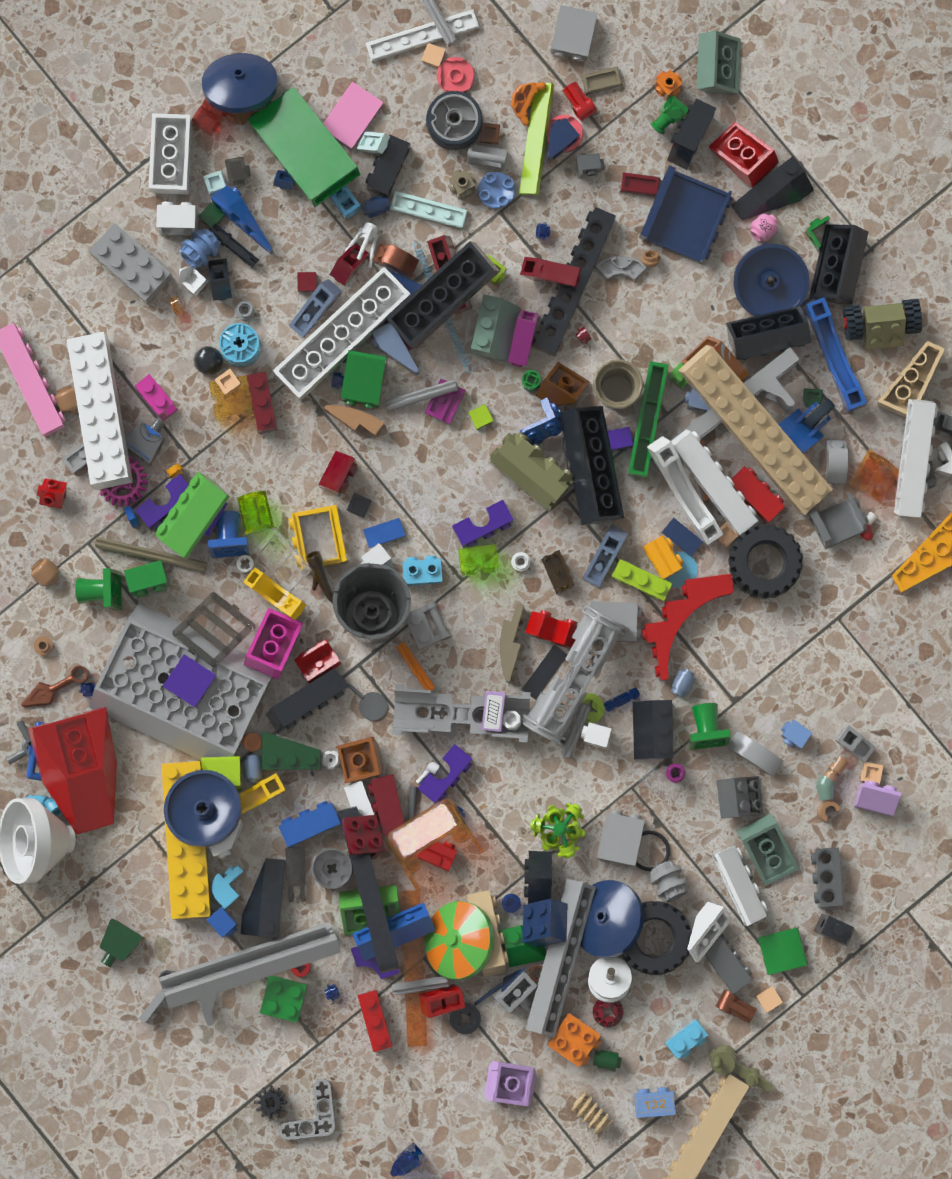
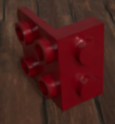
M376 815L345 817L342 820L350 854H370V858L373 860L386 851Z

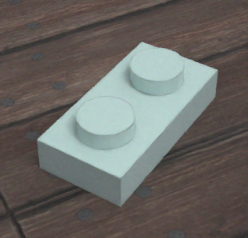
M364 132L357 149L361 152L383 154L388 146L390 136L385 133Z

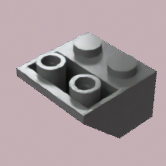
M759 776L716 780L721 819L763 814Z

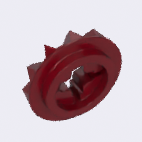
M597 1000L592 1010L594 1020L600 1026L606 1028L616 1026L624 1014L623 1006L619 1001L607 1003ZM613 1004L614 1006L612 1007L613 1009L611 1012L613 1013V1015H615V1017L608 1015L607 1017L602 1019L604 1017L605 1012L603 1011L601 1006L608 1009Z

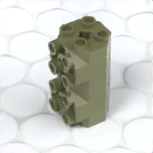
M521 432L519 434L514 433L513 435L508 433L502 440L503 446L500 449L496 448L491 453L490 464L546 511L550 512L552 507H555L566 494L567 488L572 486L574 482L572 480V473L565 468L564 470L558 467L559 463L551 456L548 459L543 456L544 451L536 444L534 446L531 445L526 435L521 434Z

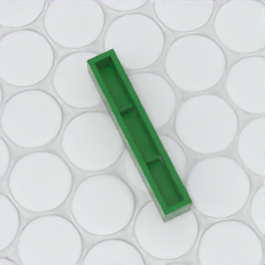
M649 362L627 476L641 479L647 478L651 453L647 446L654 442L669 364Z

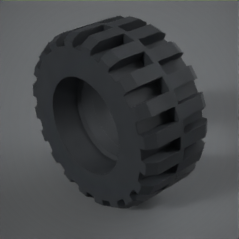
M761 524L743 532L734 542L728 559L729 572L736 586L738 585L742 592L750 594L751 597H760L761 599L775 598L786 593L799 579L803 568V553L800 551L799 543H796L794 540L795 537L792 534H788L786 529L782 527L777 528L776 525L772 524L769 526ZM770 544L781 552L784 564L778 576L765 580L756 577L750 571L748 556L751 550L758 545Z
M661 901L642 903L644 923L654 919L665 922L673 933L672 946L661 956H649L641 951L636 941L622 956L632 968L641 973L663 975L681 966L686 957H688L689 951L687 948L692 929H690L689 922L683 913L675 906Z

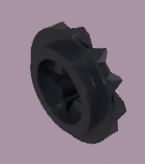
M465 1003V1008L452 1011L450 1014L451 1026L461 1034L473 1033L481 1022L479 1010L470 1003ZM459 1012H461L464 1015H467L470 1012H472V1014L469 1017V1020L472 1023V1025H470L467 1022H464L461 1025H459V1023L462 1020V1017L459 1014Z

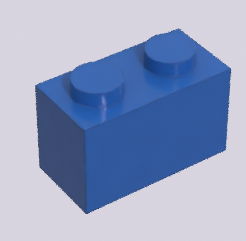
M220 907L207 919L209 924L222 938L226 936L230 938L238 931L236 927L239 923L223 907Z

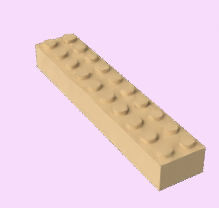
M706 345L678 370L797 512L805 515L833 490L712 346Z

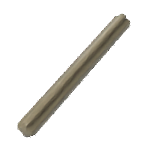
M97 537L95 541V547L153 561L161 560L165 564L205 572L207 568V563L200 560L185 559L182 556Z

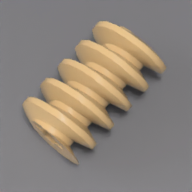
M586 1091L573 1103L571 1111L579 1110L577 1117L584 1116L582 1123L589 1121L588 1129L595 1127L593 1132L595 1135L602 1132L614 1119L607 1121L609 1114L602 1115L604 1109H596L598 1102L591 1104L593 1097L585 1098L587 1095Z

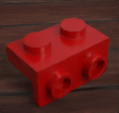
M327 640L318 642L313 648L302 652L294 659L309 684L342 664Z

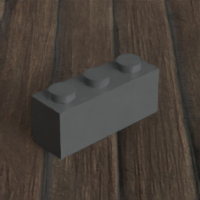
M721 934L706 952L705 957L731 993L734 994L752 981L750 976L753 974L746 965L743 967L740 964V956L735 949L730 950L727 946L729 944L728 939L724 934Z

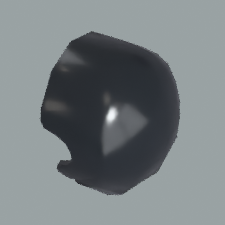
M201 347L195 352L193 357L194 367L202 374H215L222 367V354L214 347Z

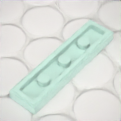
M398 191L394 192L390 206L391 211L462 230L468 210Z

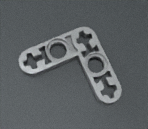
M321 1078L314 1083L316 1118L283 1123L279 1128L281 1138L292 1140L327 1136L334 1132L335 1117L332 1089L327 1079ZM320 1082L328 1086L324 1092L325 1096L329 1094V1098L317 1099V1096H321V1090H317ZM326 1101L329 1103L330 1109L328 1112H321L319 1110L321 1102ZM318 1121L319 1126L324 1125V1121H328V1124H332V1127L329 1128V1132H325V1129H318L319 1133L316 1134L314 1122ZM295 1124H299V1136H296V1132H291L290 1136L282 1132L286 1125L293 1129L296 1128ZM303 1124H311L313 1131L310 1134L303 1133L301 1129Z

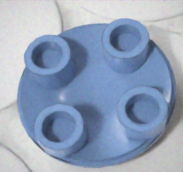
M488 172L479 182L478 196L487 207L493 209L503 208L514 199L516 191L514 181L504 173Z

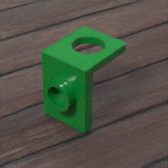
M829 216L821 220L819 218L813 220L810 223V227L805 231L817 251L820 250L821 244L813 232L828 223L830 220Z

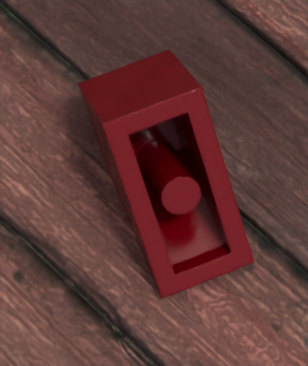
M355 243L338 258L329 275L345 286L355 276L370 253L364 250L361 259L358 260L357 256L361 247Z

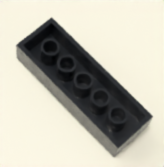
M469 241L386 319L410 347L417 348L500 271L477 243Z
M603 406L580 407L561 412L560 416L581 524H600L623 519L624 513Z

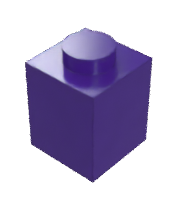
M630 427L608 431L612 452L633 448Z

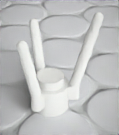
M366 222L363 228H359L358 233L345 249V252L361 236L364 242L357 256V259L360 260L367 243L372 242L368 267L371 268L376 243L379 238L377 234L379 228L372 223Z

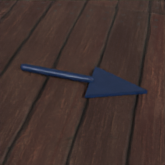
M525 968L503 977V982L474 1002V1005L477 1006L501 987L503 992Z

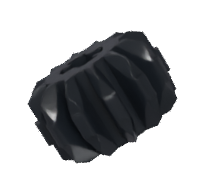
M270 1085L269 1092L263 1087L262 1092L264 1095L261 1093L256 1094L261 1100H255L254 1104H261V1106L256 1108V1111L258 1112L263 1109L262 1117L267 1112H269V1119H272L273 1112L276 1117H279L280 1113L277 1109L282 1112L286 1110L281 1106V1104L285 1105L288 1103L287 1100H281L286 1094L278 1095L281 1088L278 1087L273 1092V1085ZM273 1097L276 1105L268 1107L267 1098Z

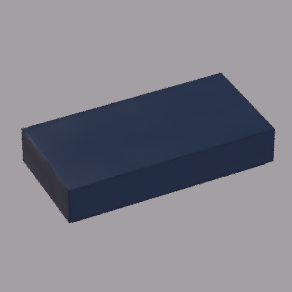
M674 517L661 532L690 557L703 543L701 539Z

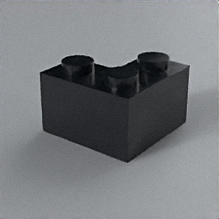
M529 851V858L525 859L524 870H528L524 876V884H528V886H524V898H528V904L551 899L552 851Z

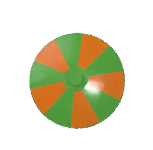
M463 901L448 903L437 910L431 918L435 931L425 935L426 956L433 969L440 975L456 980L468 979L478 974L491 957L494 946L493 926L488 915L479 906Z

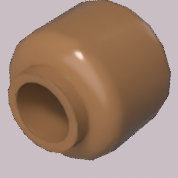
M68 385L58 389L55 400L60 411H68L69 414L77 412L75 387Z
M40 558L30 568L32 570V578L41 586H47L48 584L52 586L59 579L57 576L59 568L48 558Z

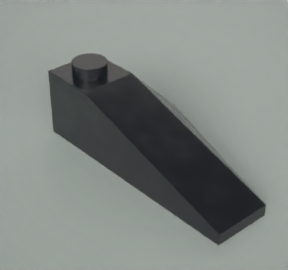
M792 156L735 201L731 207L743 221L765 212L800 202L812 193L814 188L804 169Z
M265 859L243 911L240 934L279 937L285 860Z

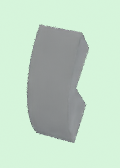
M738 731L727 747L736 755L748 760L761 771L773 777L784 761Z

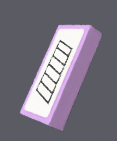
M486 691L482 730L501 732L505 693Z

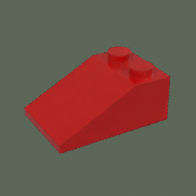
M736 121L709 146V149L727 167L752 188L779 163L773 148Z

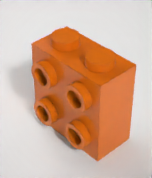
M568 1012L557 1028L555 1038L551 1037L546 1045L580 1067L581 1064L586 1065L591 1057L588 1055L592 1048L596 1050L602 1040L599 1038L601 1034Z

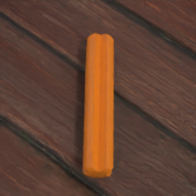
M402 642L397 645L396 649L425 690H434L435 685L406 643Z

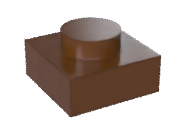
M483 123L480 143L499 145L500 124Z

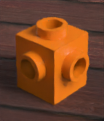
M670 69L668 72H661L656 77L655 90L666 101L672 95L676 97L681 93L682 78L677 72L673 73ZM669 80L671 85H667L666 82Z

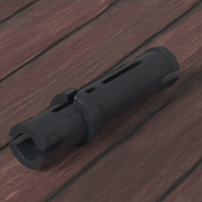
M216 223L209 229L221 242L220 245H225L249 265L250 268H253L259 261V258L255 257L237 242L231 233L228 234Z

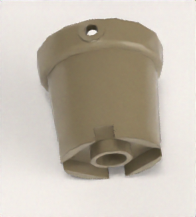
M622 359L610 360L602 364L596 371L593 379V389L598 400L604 406L613 410H624L639 399L643 390V378L639 369L631 362Z

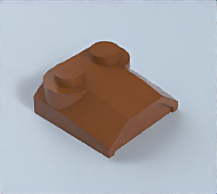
M374 737L336 746L344 774V783L383 774L382 758L378 743Z

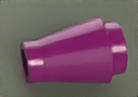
M671 764L666 770V776L669 781L679 783L685 777V769L680 764ZM673 770L678 772L677 777L672 776Z

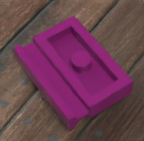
M440 379L438 384L445 383L448 381ZM458 387L457 391L431 398L425 414L450 425L466 389Z

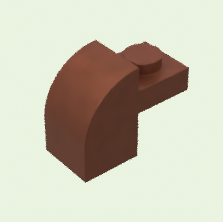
M379 244L372 261L376 264L390 267L399 274L412 277L419 259L396 246Z

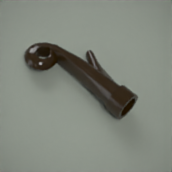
M313 551L305 557L312 570V590L315 591L319 584L325 597L333 604L334 592H332L322 563V556L319 551Z

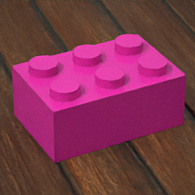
M268 608L247 652L243 665L279 680L299 637L303 622Z

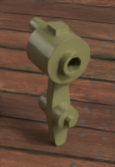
M720 1045L715 1049L713 1048L710 1052L709 1057L712 1058L711 1067L716 1073L727 1075L734 1071L746 1080L748 1086H757L766 1091L772 1090V1084L760 1075L758 1069H750L737 1062L736 1051L731 1046Z

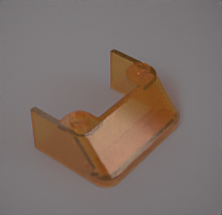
M450 799L438 802L391 831L387 837L390 848L417 892L421 891L413 876V873L417 872L421 866V861L417 854L450 834L459 843L466 842L471 838L479 852H484L456 804Z

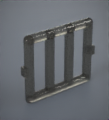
M212 592L173 630L172 635L188 647V651L192 655H198L211 667L215 668L255 629V624L239 612V607L235 604H229L217 593ZM213 601L216 602L246 627L240 633L236 632L207 607ZM201 613L233 638L227 646L195 621ZM190 626L221 652L215 658L211 657L182 632Z

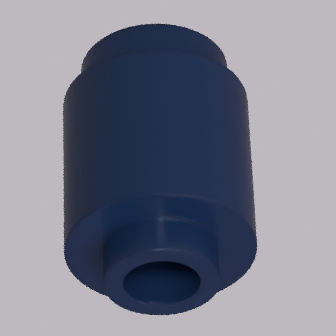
M387 196L366 199L364 204L361 205L364 216L368 215V218L384 215L387 211H390Z

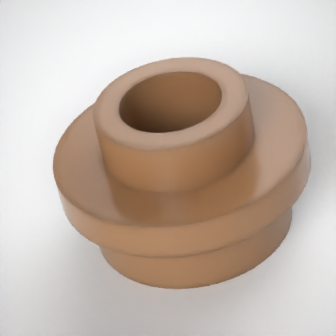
M648 250L642 256V263L648 267H654L661 262L659 253L654 250Z
M38 637L34 642V650L39 655H48L53 649V643L48 637ZM42 642L46 643L45 649L40 648Z

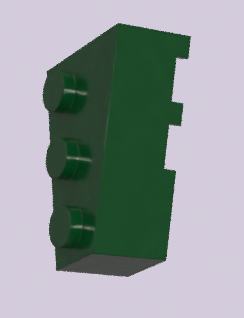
M262 731V770H321V750Z

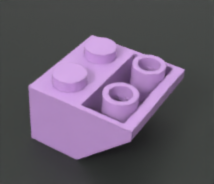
M868 780L865 783L859 784L854 807L894 816L901 797V792H897L896 787L886 785L882 788L878 787L879 783Z

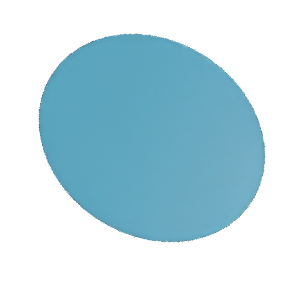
M674 552L675 555L679 554L684 564L681 565L683 569L667 578L666 581L672 583L671 586L682 588V585H685V580L696 578L698 568L692 556L690 557L685 552Z

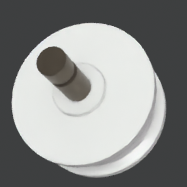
M617 957L598 959L592 965L588 977V986L593 996L607 1003L617 1002L624 998L631 985L632 975L630 968L622 959Z

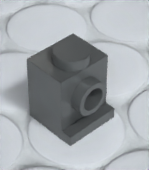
M599 153L579 155L576 158L578 178H582L583 174L595 176L601 170H605L604 159H600Z

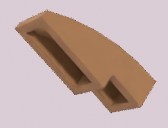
M326 405L324 408L328 414L355 433L361 427L376 438L385 426L381 420L357 409L338 405Z

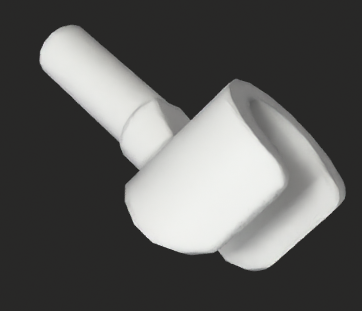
M434 762L429 763L424 773L416 782L420 784L428 776L429 772L435 775L439 765Z

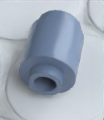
M684 669V671L679 670L671 685L672 689L670 692L684 699L696 681V678L693 677L695 674L687 669Z
M246 756L243 779H247V783H259V779H263L261 756Z

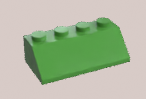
M198 472L191 479L187 489L180 495L178 502L169 511L164 522L159 525L155 535L164 544L187 559L230 496L214 480Z

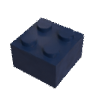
M547 899L523 905L522 943L540 948L566 942L567 903Z

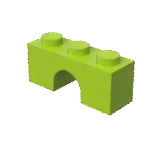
M621 559L611 579L626 586L634 587L662 603L672 583Z

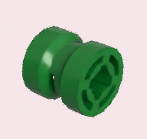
M534 370L526 371L522 376L523 388L529 392L536 391L539 388L541 382L539 373Z

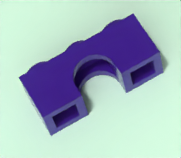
M179 474L165 485L170 492V500L166 505L158 506L149 498L135 511L150 529H158L159 525L168 516L169 511L178 502L180 495L189 485Z
M504 500L486 508L490 520L484 527L475 526L469 517L452 525V529L462 548L467 546L469 549L478 544L477 540L484 538V540L489 539L495 535V531L499 529L504 531L512 526L511 523L514 519Z
M455 744L442 758L450 767L449 775L444 779H436L429 774L417 788L435 804L437 801L441 803L448 795L446 790L450 786L454 788L460 781L458 776L461 772L466 773L473 765L471 763L472 758Z

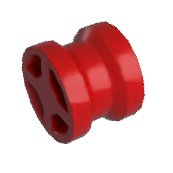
M307 963L292 968L291 971L297 977H304L310 972L311 965Z

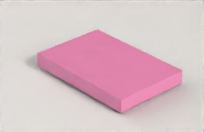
M352 82L323 124L336 140L352 150L384 102Z

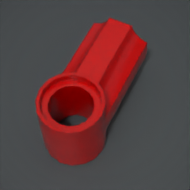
M577 82L569 84L562 90L572 105L575 115L581 122L597 112L596 106L589 97H586Z

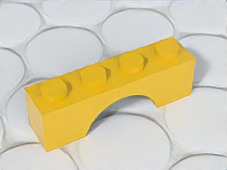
M277 773L239 794L242 803L241 815L287 791Z

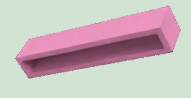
M12 323L0 329V349L42 435L46 437L65 428L63 422L66 419L61 411H57L55 407L57 402L54 395H49L47 391L49 384L45 377L41 378L39 374L41 368L37 360L33 361L30 356L33 352L29 344H25L22 339L25 335L21 327H16Z

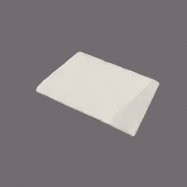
M362 780L344 787L350 806H357L359 816L374 815Z

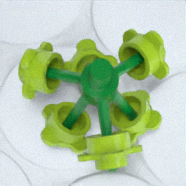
M566 803V810L550 805L543 819L540 818V814H537L536 818L531 820L530 830L533 831V837L541 834L540 839L543 843V850H560V853L557 854L558 857L571 858L580 849L579 846L575 847L574 844L586 834L585 830L580 827V822L577 821L579 818H585L581 813L583 810L575 803L573 805ZM566 814V815H567V818H566L565 821L562 823L563 816ZM570 820H573L572 824L566 826ZM549 821L554 826L546 825V822ZM545 829H549V830H553V831H554V832H548L547 834L544 833ZM559 836H561V839L563 841V844L561 846L558 844Z

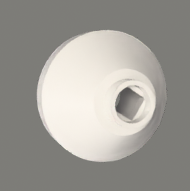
M16 798L7 804L1 817L0 858L4 871L12 882L16 884L36 883L66 853L73 851L75 847V833L71 826H65L64 822L34 798Z

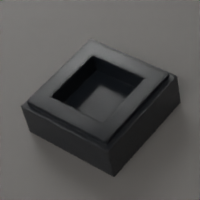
M354 493L346 511L365 518L372 500Z

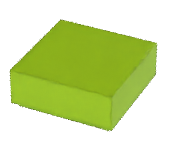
M485 404L468 412L476 430L494 422Z

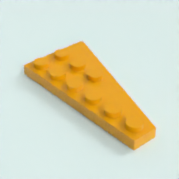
M952 512L891 576L900 593L952 566Z

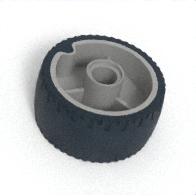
M447 91L437 96L430 104L426 115V126L430 137L439 146L448 150L464 149L474 143L481 133L483 125L482 111L474 98L461 91ZM455 115L460 120L457 123H452L449 118Z

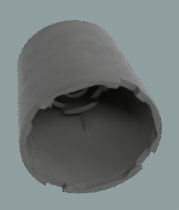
M363 563L354 566L342 575L335 586L333 594V609L337 620L355 640L364 644H379L390 639L406 621L411 606V595L406 581L396 570L384 564ZM368 612H375V616H368Z

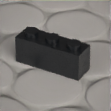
M390 134L387 148L383 154L376 156L373 163L375 167L373 173L369 172L365 181L367 190L383 197L387 196V198L390 196L411 148L409 142Z

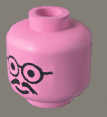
M767 214L759 215L750 225L751 235L758 242L769 241L778 232V220L771 214L769 216Z

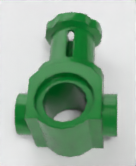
M672 95L662 106L661 115L650 124L655 131L663 135L665 129L671 123L675 124L683 119L687 114L688 107Z

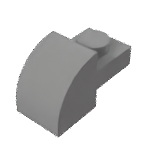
M849 725L845 726L835 740L842 748L864 763L876 748Z

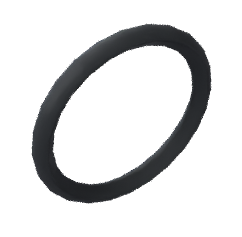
M643 831L642 836L650 834L662 839L666 846V856L662 863L667 862L670 856V846L667 839L659 832ZM636 861V866L641 870L651 871L655 868L642 866Z

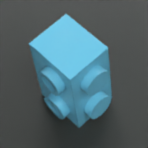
M426 556V560H418V557L406 558V561H403V575L407 585L443 583L441 559H437V556Z
M694 1019L664 1043L677 1059L680 1057L684 1059L691 1053L690 1049L695 1045L699 1047L707 1041L705 1037L708 1034L699 1022Z

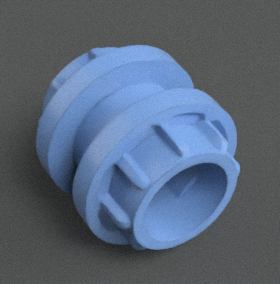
M203 228L201 230L196 229V231L191 233L193 240L185 239L181 243L180 255L193 268L205 267L209 263L208 256L214 258L218 255V248L220 247L218 239L208 229Z

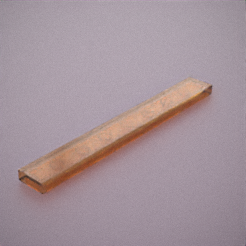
M420 890L400 891L401 912L420 904ZM422 936L403 944L405 982L424 979ZM425 991L405 994L408 1047L427 1046L426 1015L421 1012L418 994Z

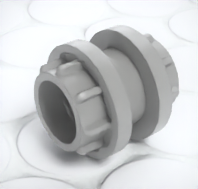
M664 862L653 868L650 872L652 876L650 878L651 884H658L660 888L656 892L657 897L662 898L666 902L674 901L688 892L686 886L689 883L686 878L680 879L679 874L682 872V868L680 865H676L675 862Z

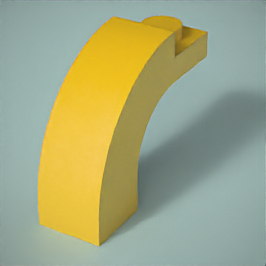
M255 567L243 581L254 592L294 620L302 614L307 606Z

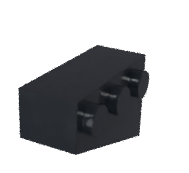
M697 98L693 105L689 104L686 119L683 118L678 125L679 133H674L670 141L673 146L667 161L683 169H688L713 119L716 107Z

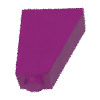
M520 310L508 362L512 363L513 366H527L539 316L538 313Z

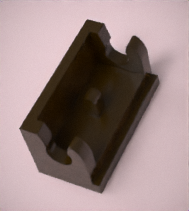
M560 550L541 559L556 594L574 587L573 580Z

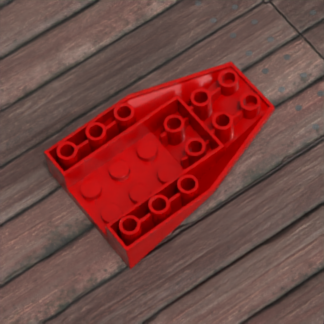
M96 708L83 712V714L28 728L42 783L76 835L114 824L117 760L107 708Z

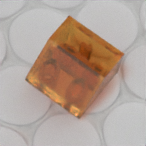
M868 449L848 485L881 504L898 475L899 469L886 458Z

